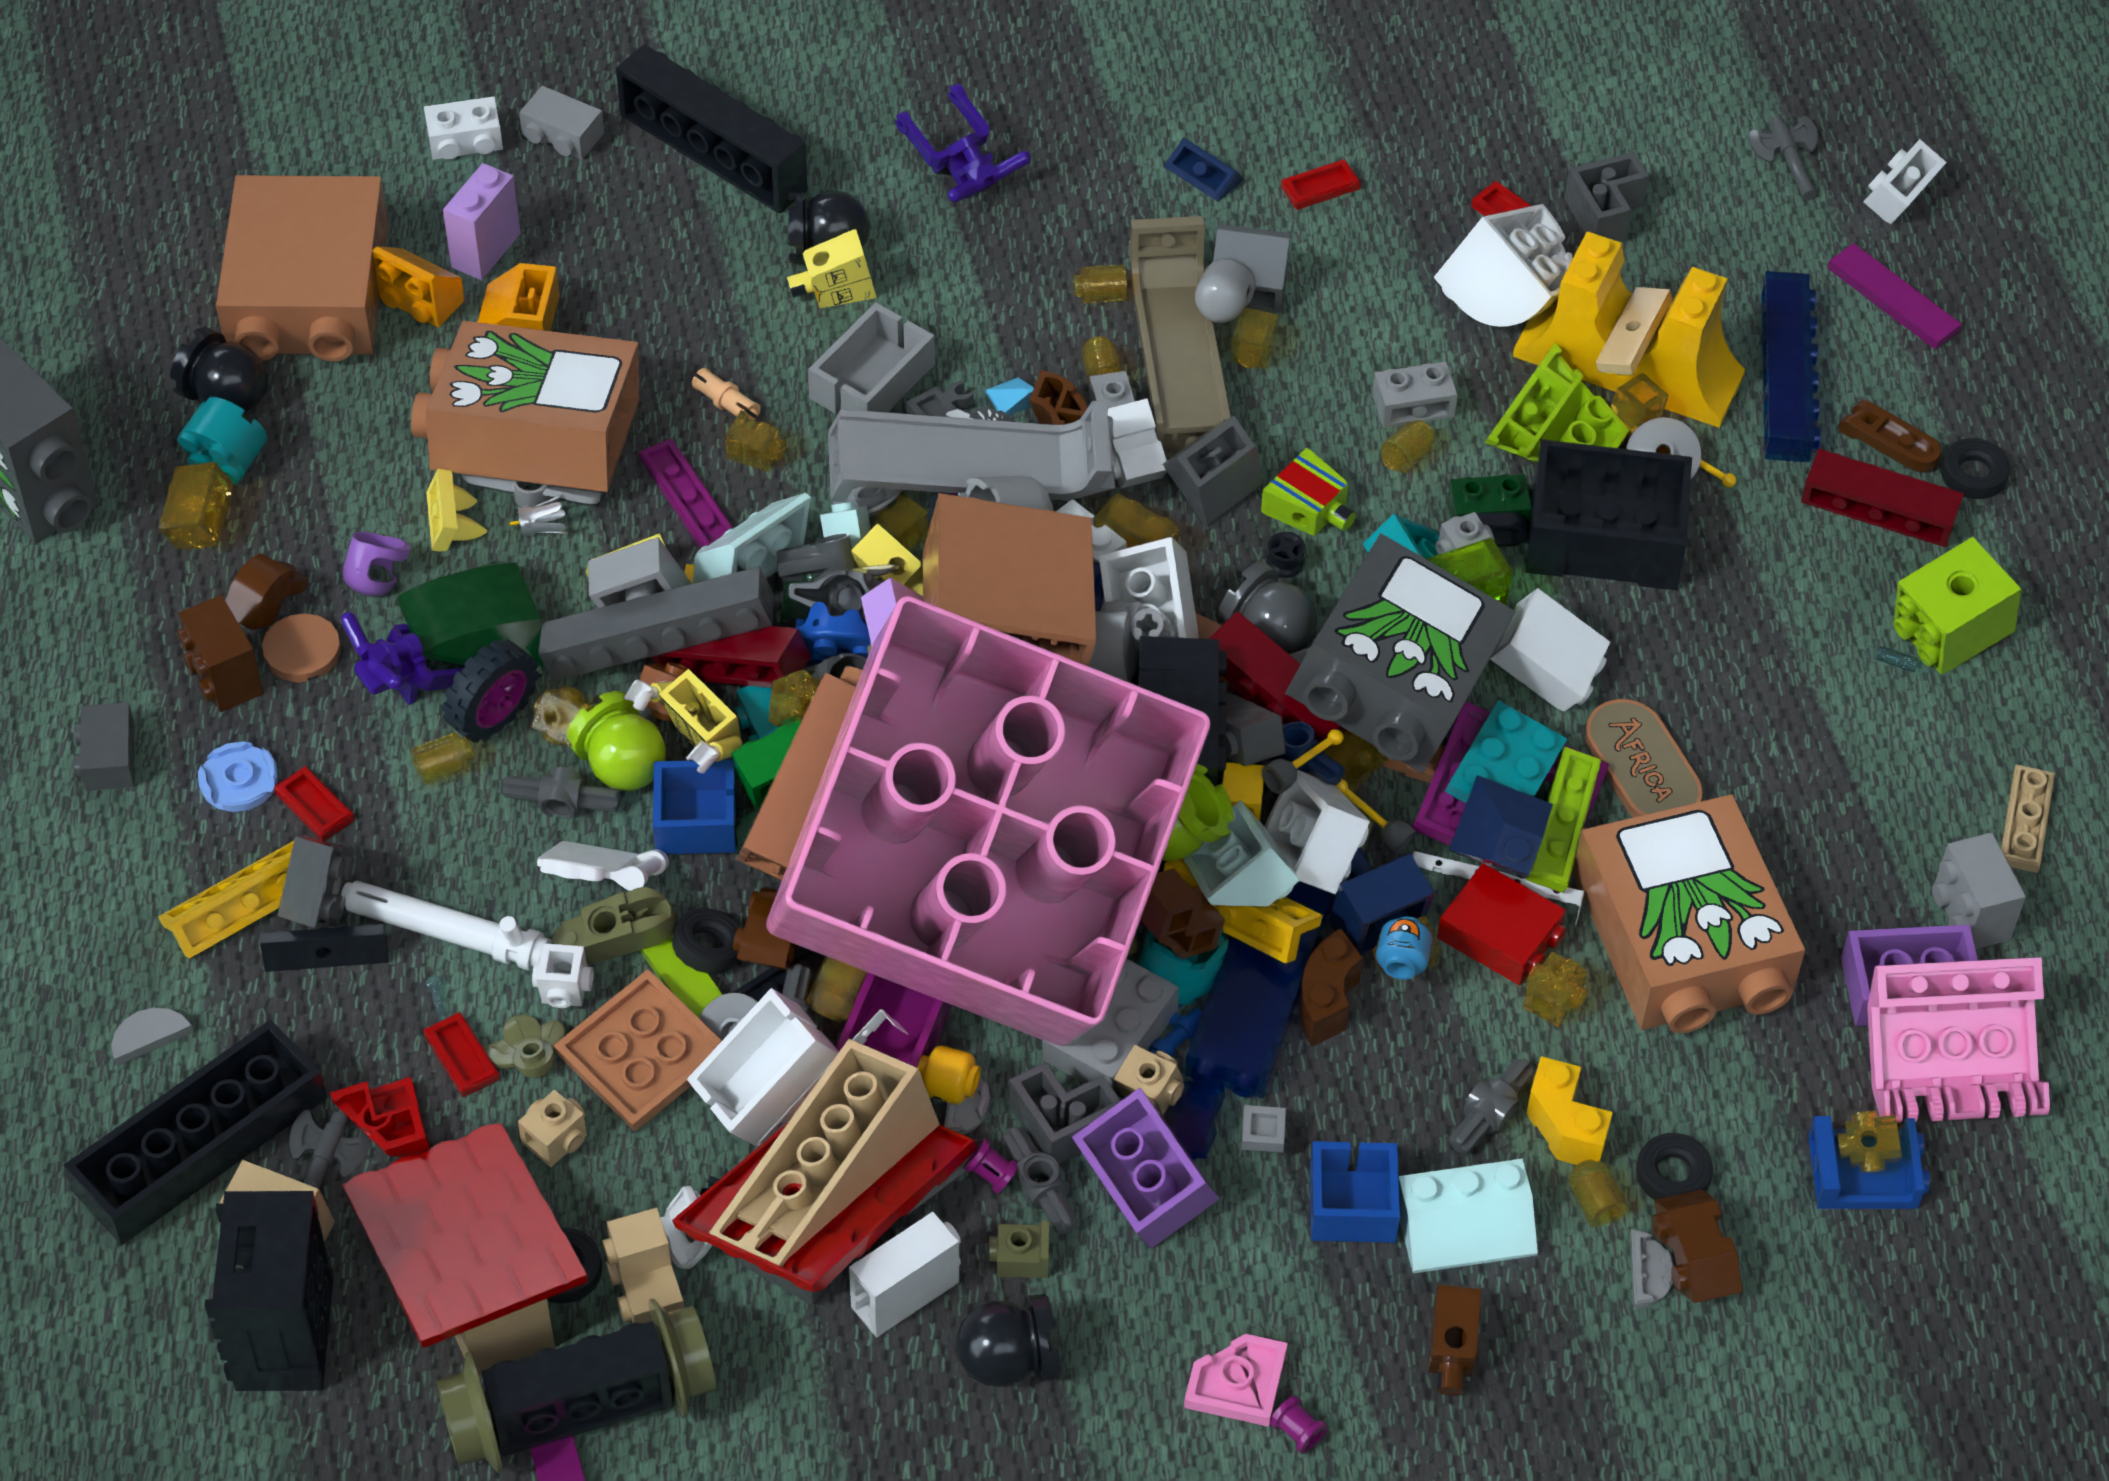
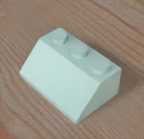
M803 493L773 502L761 511L751 514L746 521L734 529L727 530L722 537L710 545L703 546L694 558L693 583L759 566L766 578L778 571L776 553L778 550L804 545L811 496Z
M1240 800L1232 807L1234 821L1228 823V830L1231 833L1217 842H1204L1202 847L1192 856L1183 859L1211 905L1269 906L1274 901L1286 897L1300 879L1270 832Z
M1523 1159L1398 1176L1400 1224L1413 1274L1537 1256L1533 1196Z

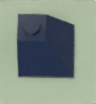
M1477 775L1448 851L1479 863H1484L1524 880L1529 876L1553 804Z

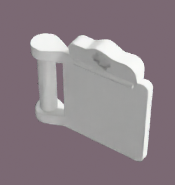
M561 841L539 856L537 860V866L541 867V872L555 874L564 878L601 881L604 878L612 879L628 891L644 887L651 875L656 876L663 873L669 865L667 854L658 849L637 854L569 841Z

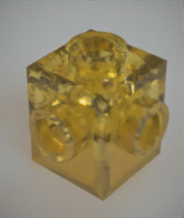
M804 669L773 680L768 721L779 728L785 724H793L802 720L820 681Z
M569 686L546 690L540 695L534 705L533 713L535 716L531 727L541 731L543 739L550 743L571 746V743L566 738L570 723L583 707L589 712L596 705L583 699L581 691Z
M1551 952L1543 965L1537 962L1530 971L1526 980L1528 985L1523 1008L1559 1027L1571 1009L1578 1011L1587 997L1588 989L1584 988L1587 970L1581 968L1574 960L1563 958Z
M1877 1111L1852 1114L1853 1121H1846L1844 1124L1845 1132L1837 1133L1841 1158L1849 1157L1850 1166H1860L1861 1173L1886 1170L1885 1163L1902 1160L1896 1115L1878 1117ZM1869 1136L1874 1138L1877 1144L1873 1147H1865L1861 1140Z

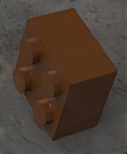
M222 595L178 612L182 628L176 632L186 652L182 654L183 660L191 675L198 673L201 678L198 681V685L207 703L214 701L221 713L263 695L254 650Z

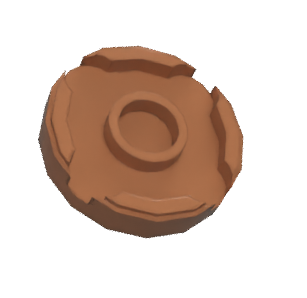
M306 613L290 615L277 621L266 632L262 642L263 656L269 670L283 680L298 683L306 682L308 678L317 675L319 678L327 674L337 664L341 654L339 634L332 623L321 616Z

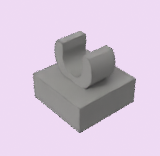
M1244 1105L1241 1150L1283 1153L1286 1108Z

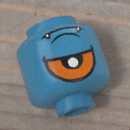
M1406 916L1388 921L1382 927L1375 954L1378 964L1387 975L1399 980L1411 979L1413 976L1421 974L1428 965L1433 944L1432 934L1425 925L1413 917Z

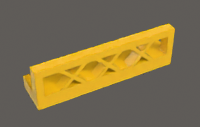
M294 841L158 916L164 928L173 932L182 952L187 958L190 959L279 908Z
M1184 859L1165 863L1163 871L1174 868L1191 889L1198 887L1202 892ZM1287 897L1276 900L1269 906L1213 905L1225 919L1223 925L1224 933L1285 964L1296 960L1301 934L1319 927L1322 920L1321 914Z

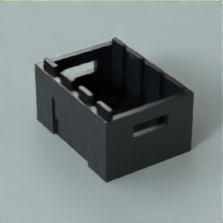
M1541 439L1533 484L1532 512L1529 524L1525 573L1563 577V574L1625 581L1639 583V586L1677 591L1687 544L1692 457Z
M1140 636L1136 686L1207 714L1211 724L1197 764L1208 769L1203 775L1216 787L1220 784V772L1218 770H1226V747H1219V737L1226 738V715L1219 714V705H1226V682H1219V673H1226V651L1219 650V639Z
M224 1191L223 1203H216L215 1208L221 1226L212 1299H205L204 1306L208 1318H214L215 1320L211 1321V1329L214 1339L221 1340V1342H218L217 1349L220 1359L227 1360L223 1368L227 1381H233L236 1391H323L334 1272L330 1256L327 1254L314 1192Z

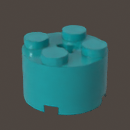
M209 397L206 402L203 400L180 432L177 442L189 455L187 463L192 468L204 473L211 468L218 471L219 476L225 482L237 485L268 440L267 434L256 419L250 424L241 417L245 410L222 398Z
M1147 928L1137 959V965L1178 986V1003L1188 1005L1193 1003L1195 998L1204 996L1213 989L1228 947V942L1222 936V928L1216 949L1181 959L1170 947L1159 942Z

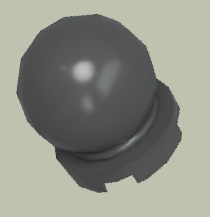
M1265 562L1253 563L1242 572L1241 575L1247 579L1240 585L1236 593L1231 589L1227 591L1219 607L1217 618L1223 622V625L1238 611L1288 654L1303 650L1315 635L1317 615L1313 602L1303 589L1286 581L1278 582V571Z

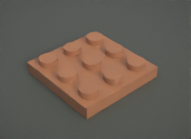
M647 969L553 1046L556 1054L636 1132L692 1086L687 1078L722 1040Z

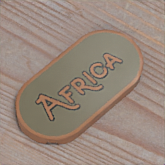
M1617 699L1605 702L1593 710L1586 726L1585 740L1587 747L1593 757L1609 763L1605 776L1633 818L1701 802L1702 786L1699 778L1659 716L1651 708L1637 701Z

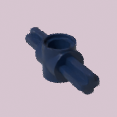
M1299 721L1290 722L1285 725L1282 723L1285 754L1278 757L1293 762L1318 745L1320 742L1315 739L1313 728L1309 724ZM1324 750L1297 768V770L1304 773L1312 772L1327 784L1338 785L1341 782V778L1345 775L1344 767L1326 755Z

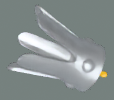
M559 495L533 507L528 505L518 507L519 521H513L509 524L511 526L520 524L523 537L534 536L535 533L567 534L568 532L564 531L566 529L564 524L546 523L565 516L566 512L560 509L561 503L556 502L562 496Z

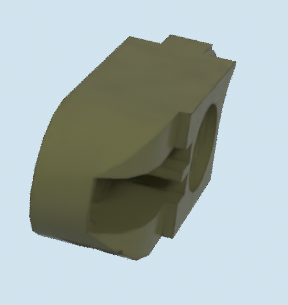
M640 887L626 893L620 892L580 908L581 915L562 922V925L554 933L552 944L584 946L586 961L589 964L599 963L649 948L668 940L677 924V914L673 906L658 891L649 887ZM615 924L611 931L605 933L609 926Z

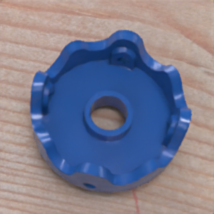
M816 602L810 608L805 623L804 619L797 618L795 628L799 630L811 655L807 663L808 666L819 664L841 653H853L868 658L867 646L871 644L868 627L861 620L858 611L851 609L841 616H831L826 604Z

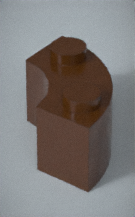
M1045 370L1040 371L1029 399L1039 424L1064 425L1079 420L1088 406L1077 388L1058 374Z
M764 886L759 892L753 891L748 907L749 915L745 928H737L733 950L738 952L737 959L742 962L787 971L793 965L798 945L776 937L767 930V918L778 889Z
M1342 929L1330 934L1315 948L1304 969L1299 1015L1302 1030L1311 1047L1346 1031L1350 1006L1346 994L1358 985L1360 981L1363 958Z

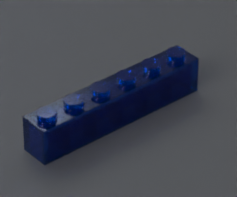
M1765 272L1761 290L1764 458L1767 460L1809 462L1812 449L1818 450L1820 445V427H1814V421H1818L1820 401L1819 399H1813V393H1817L1819 373L1818 371H1812V365L1815 366L1817 362L1818 344L1812 343L1811 339L1815 338L1817 329V317L1811 316V311H1814L1816 303V289H1810L1809 274Z

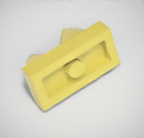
M437 469L426 494L432 551L440 552L447 551L452 541L476 539L486 534L488 530L473 519L456 513V511L472 507L477 503V499L464 488L453 484L451 470Z

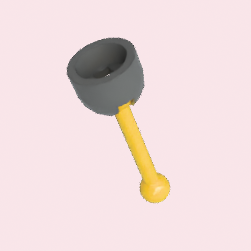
M1337 729L1331 730L1328 733L1327 739L1293 762L1276 759L1262 768V778L1267 787L1276 794H1282L1291 788L1297 780V768L1329 746L1339 745L1343 741L1342 732Z
M1341 779V782L1335 785L1352 803L1383 828L1382 841L1395 855L1400 854L1413 840L1417 831L1408 823L1402 820L1387 822L1348 789V784L1344 779Z

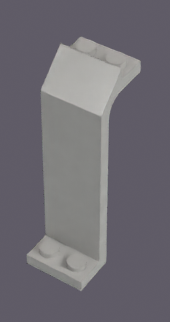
M1092 401L1079 420L1064 425L840 409L828 431L831 501L846 502L853 488L856 489L857 487L959 493L966 491L968 486L966 481L969 478L1021 475L1031 476L1040 482L1048 492L1050 500L1070 501L1114 489L1116 458L1112 447L1113 418L1108 416L1107 402Z

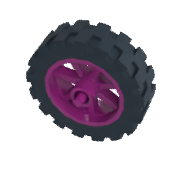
M504 639L502 642L499 640L493 641L490 647L484 646L477 651L478 655L474 658L470 657L464 663L465 668L461 672L458 671L453 678L454 683L452 687H448L445 694L447 701L443 702L442 710L445 712L443 715L444 720L467 740L478 743L479 740L484 742L491 739V735L498 733L507 723L513 721L520 709L524 710L529 702L527 701L529 695H533L536 688L534 682L539 677V672L536 670L539 667L537 661L508 639Z

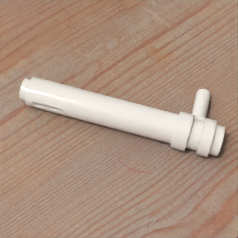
M357 880L353 883L347 882L340 895L345 897L346 910L490 954L495 961L510 964L511 961L516 962L518 968L528 971L533 970L535 962L539 963L543 943L552 944V940L545 938L543 932L529 929L527 932L522 931L521 926L517 925L515 919L510 916L502 918L499 924Z

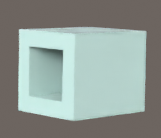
M854 501L832 504L831 512L820 515L823 536L847 533L849 534L853 549L871 530L867 506L855 508Z

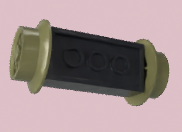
M652 1298L649 1299L652 1320L650 1322L627 1324L619 1331L602 1336H586L575 1344L558 1349L545 1348L539 1350L533 1356L517 1361H500L491 1366V1368L481 1371L485 1394L483 1393L471 1352H466L461 1373L436 1380L444 1417L458 1465L462 1466L486 1459L498 1473H501L503 1468L496 1437L502 1457L673 1407L671 1393L681 1418H686L691 1397L715 1391L717 1388L709 1349L694 1306L691 1305L666 1312Z

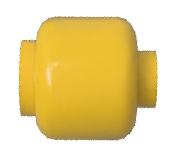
M940 1045L933 1049L930 1056L923 1055L918 1065L929 1098L958 1105L963 1103L967 1097H974L981 1076V1066L976 1065L975 1057L970 1052Z

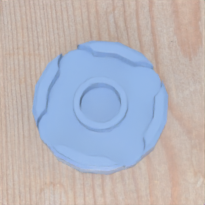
M244 741L227 743L214 749L207 756V761L203 767L201 765L198 771L200 791L206 801L218 809L231 812L246 811L263 804L274 793V787L279 781L277 764L271 753L263 747L261 750L260 748L253 747V743Z

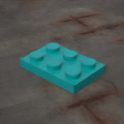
M1498 700L1451 778L1445 792L1467 803L1474 781L1478 775L1534 797L1565 745L1567 738Z

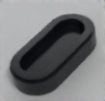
M1476 513L1483 525L1486 524L1490 527L1496 547H1514L1524 542L1528 537L1527 521L1519 513Z

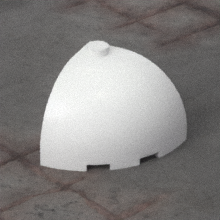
M1544 204L1482 217L1434 278L1441 285L1443 293L1470 317L1491 326H1512L1534 318L1557 300L1561 280L1573 258L1572 253H1566L1562 245L1566 237L1560 226Z

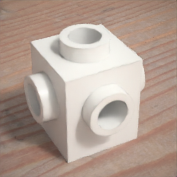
M543 943L539 963L535 962L532 974L533 987H538L541 1003L549 1004L556 1008L582 1006L585 991L591 992L594 979L593 967L587 966L584 946Z

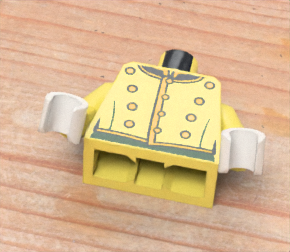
M689 669L673 682L652 683L649 686L643 681L635 680L624 697L626 700L633 701V707L640 711L645 710L650 700L652 702H663L677 730L695 747L686 759L688 761L693 760L699 765L697 769L699 773L704 774L714 762L732 757L731 752L738 750L742 746L737 716Z

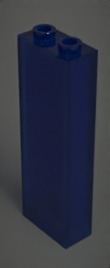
M1299 881L1286 896L1322 915L1319 927L1301 934L1296 960L1285 964L1232 936L1230 937L1222 965L1217 972L1186 1055L1185 1076L1191 1077L1194 1082L1202 1086H1212L1215 1084L1231 1089L1233 1093L1243 1098L1256 1096L1264 1099L1300 999L1305 966L1312 952L1320 943L1334 904L1335 894Z

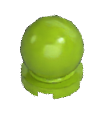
M615 690L600 695L599 697L603 702L596 705L589 712L583 707L570 723L566 738L571 743L570 748L581 760L589 761L592 771L602 783L612 789L632 792L648 786L654 781V762L665 761L666 746L655 724L644 716L639 715V710L633 707L634 702L624 699L625 692Z
M1196 765L1162 861L1172 862L1190 857L1202 847L1204 842H1217L1231 833L1228 830V823L1234 821L1231 801L1222 784L1214 787L1211 781L1203 775L1208 769L1202 765Z

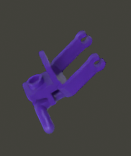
M959 83L950 87L951 92L948 95L975 132L961 138L946 147L945 150L936 152L907 112L899 113L896 115L897 120H895L898 130L907 136L926 163L932 167L935 174L948 167L958 185L948 192V199L951 202H958L964 198H969L1029 164L1031 161L1030 153L1021 151L995 166L991 161L993 159L991 153L982 154L979 147L987 142L989 125L967 98L965 90Z
M345 612L341 616V623L355 651L361 657V660L355 663L354 672L373 695L389 689L398 690L408 705L416 702L417 687L426 691L448 689V687H452L454 683L453 678L456 673L464 669L429 670L424 664L426 659L423 656L420 640L415 633H410L407 624L394 625L386 641L381 638L376 640L375 643H369L354 613Z

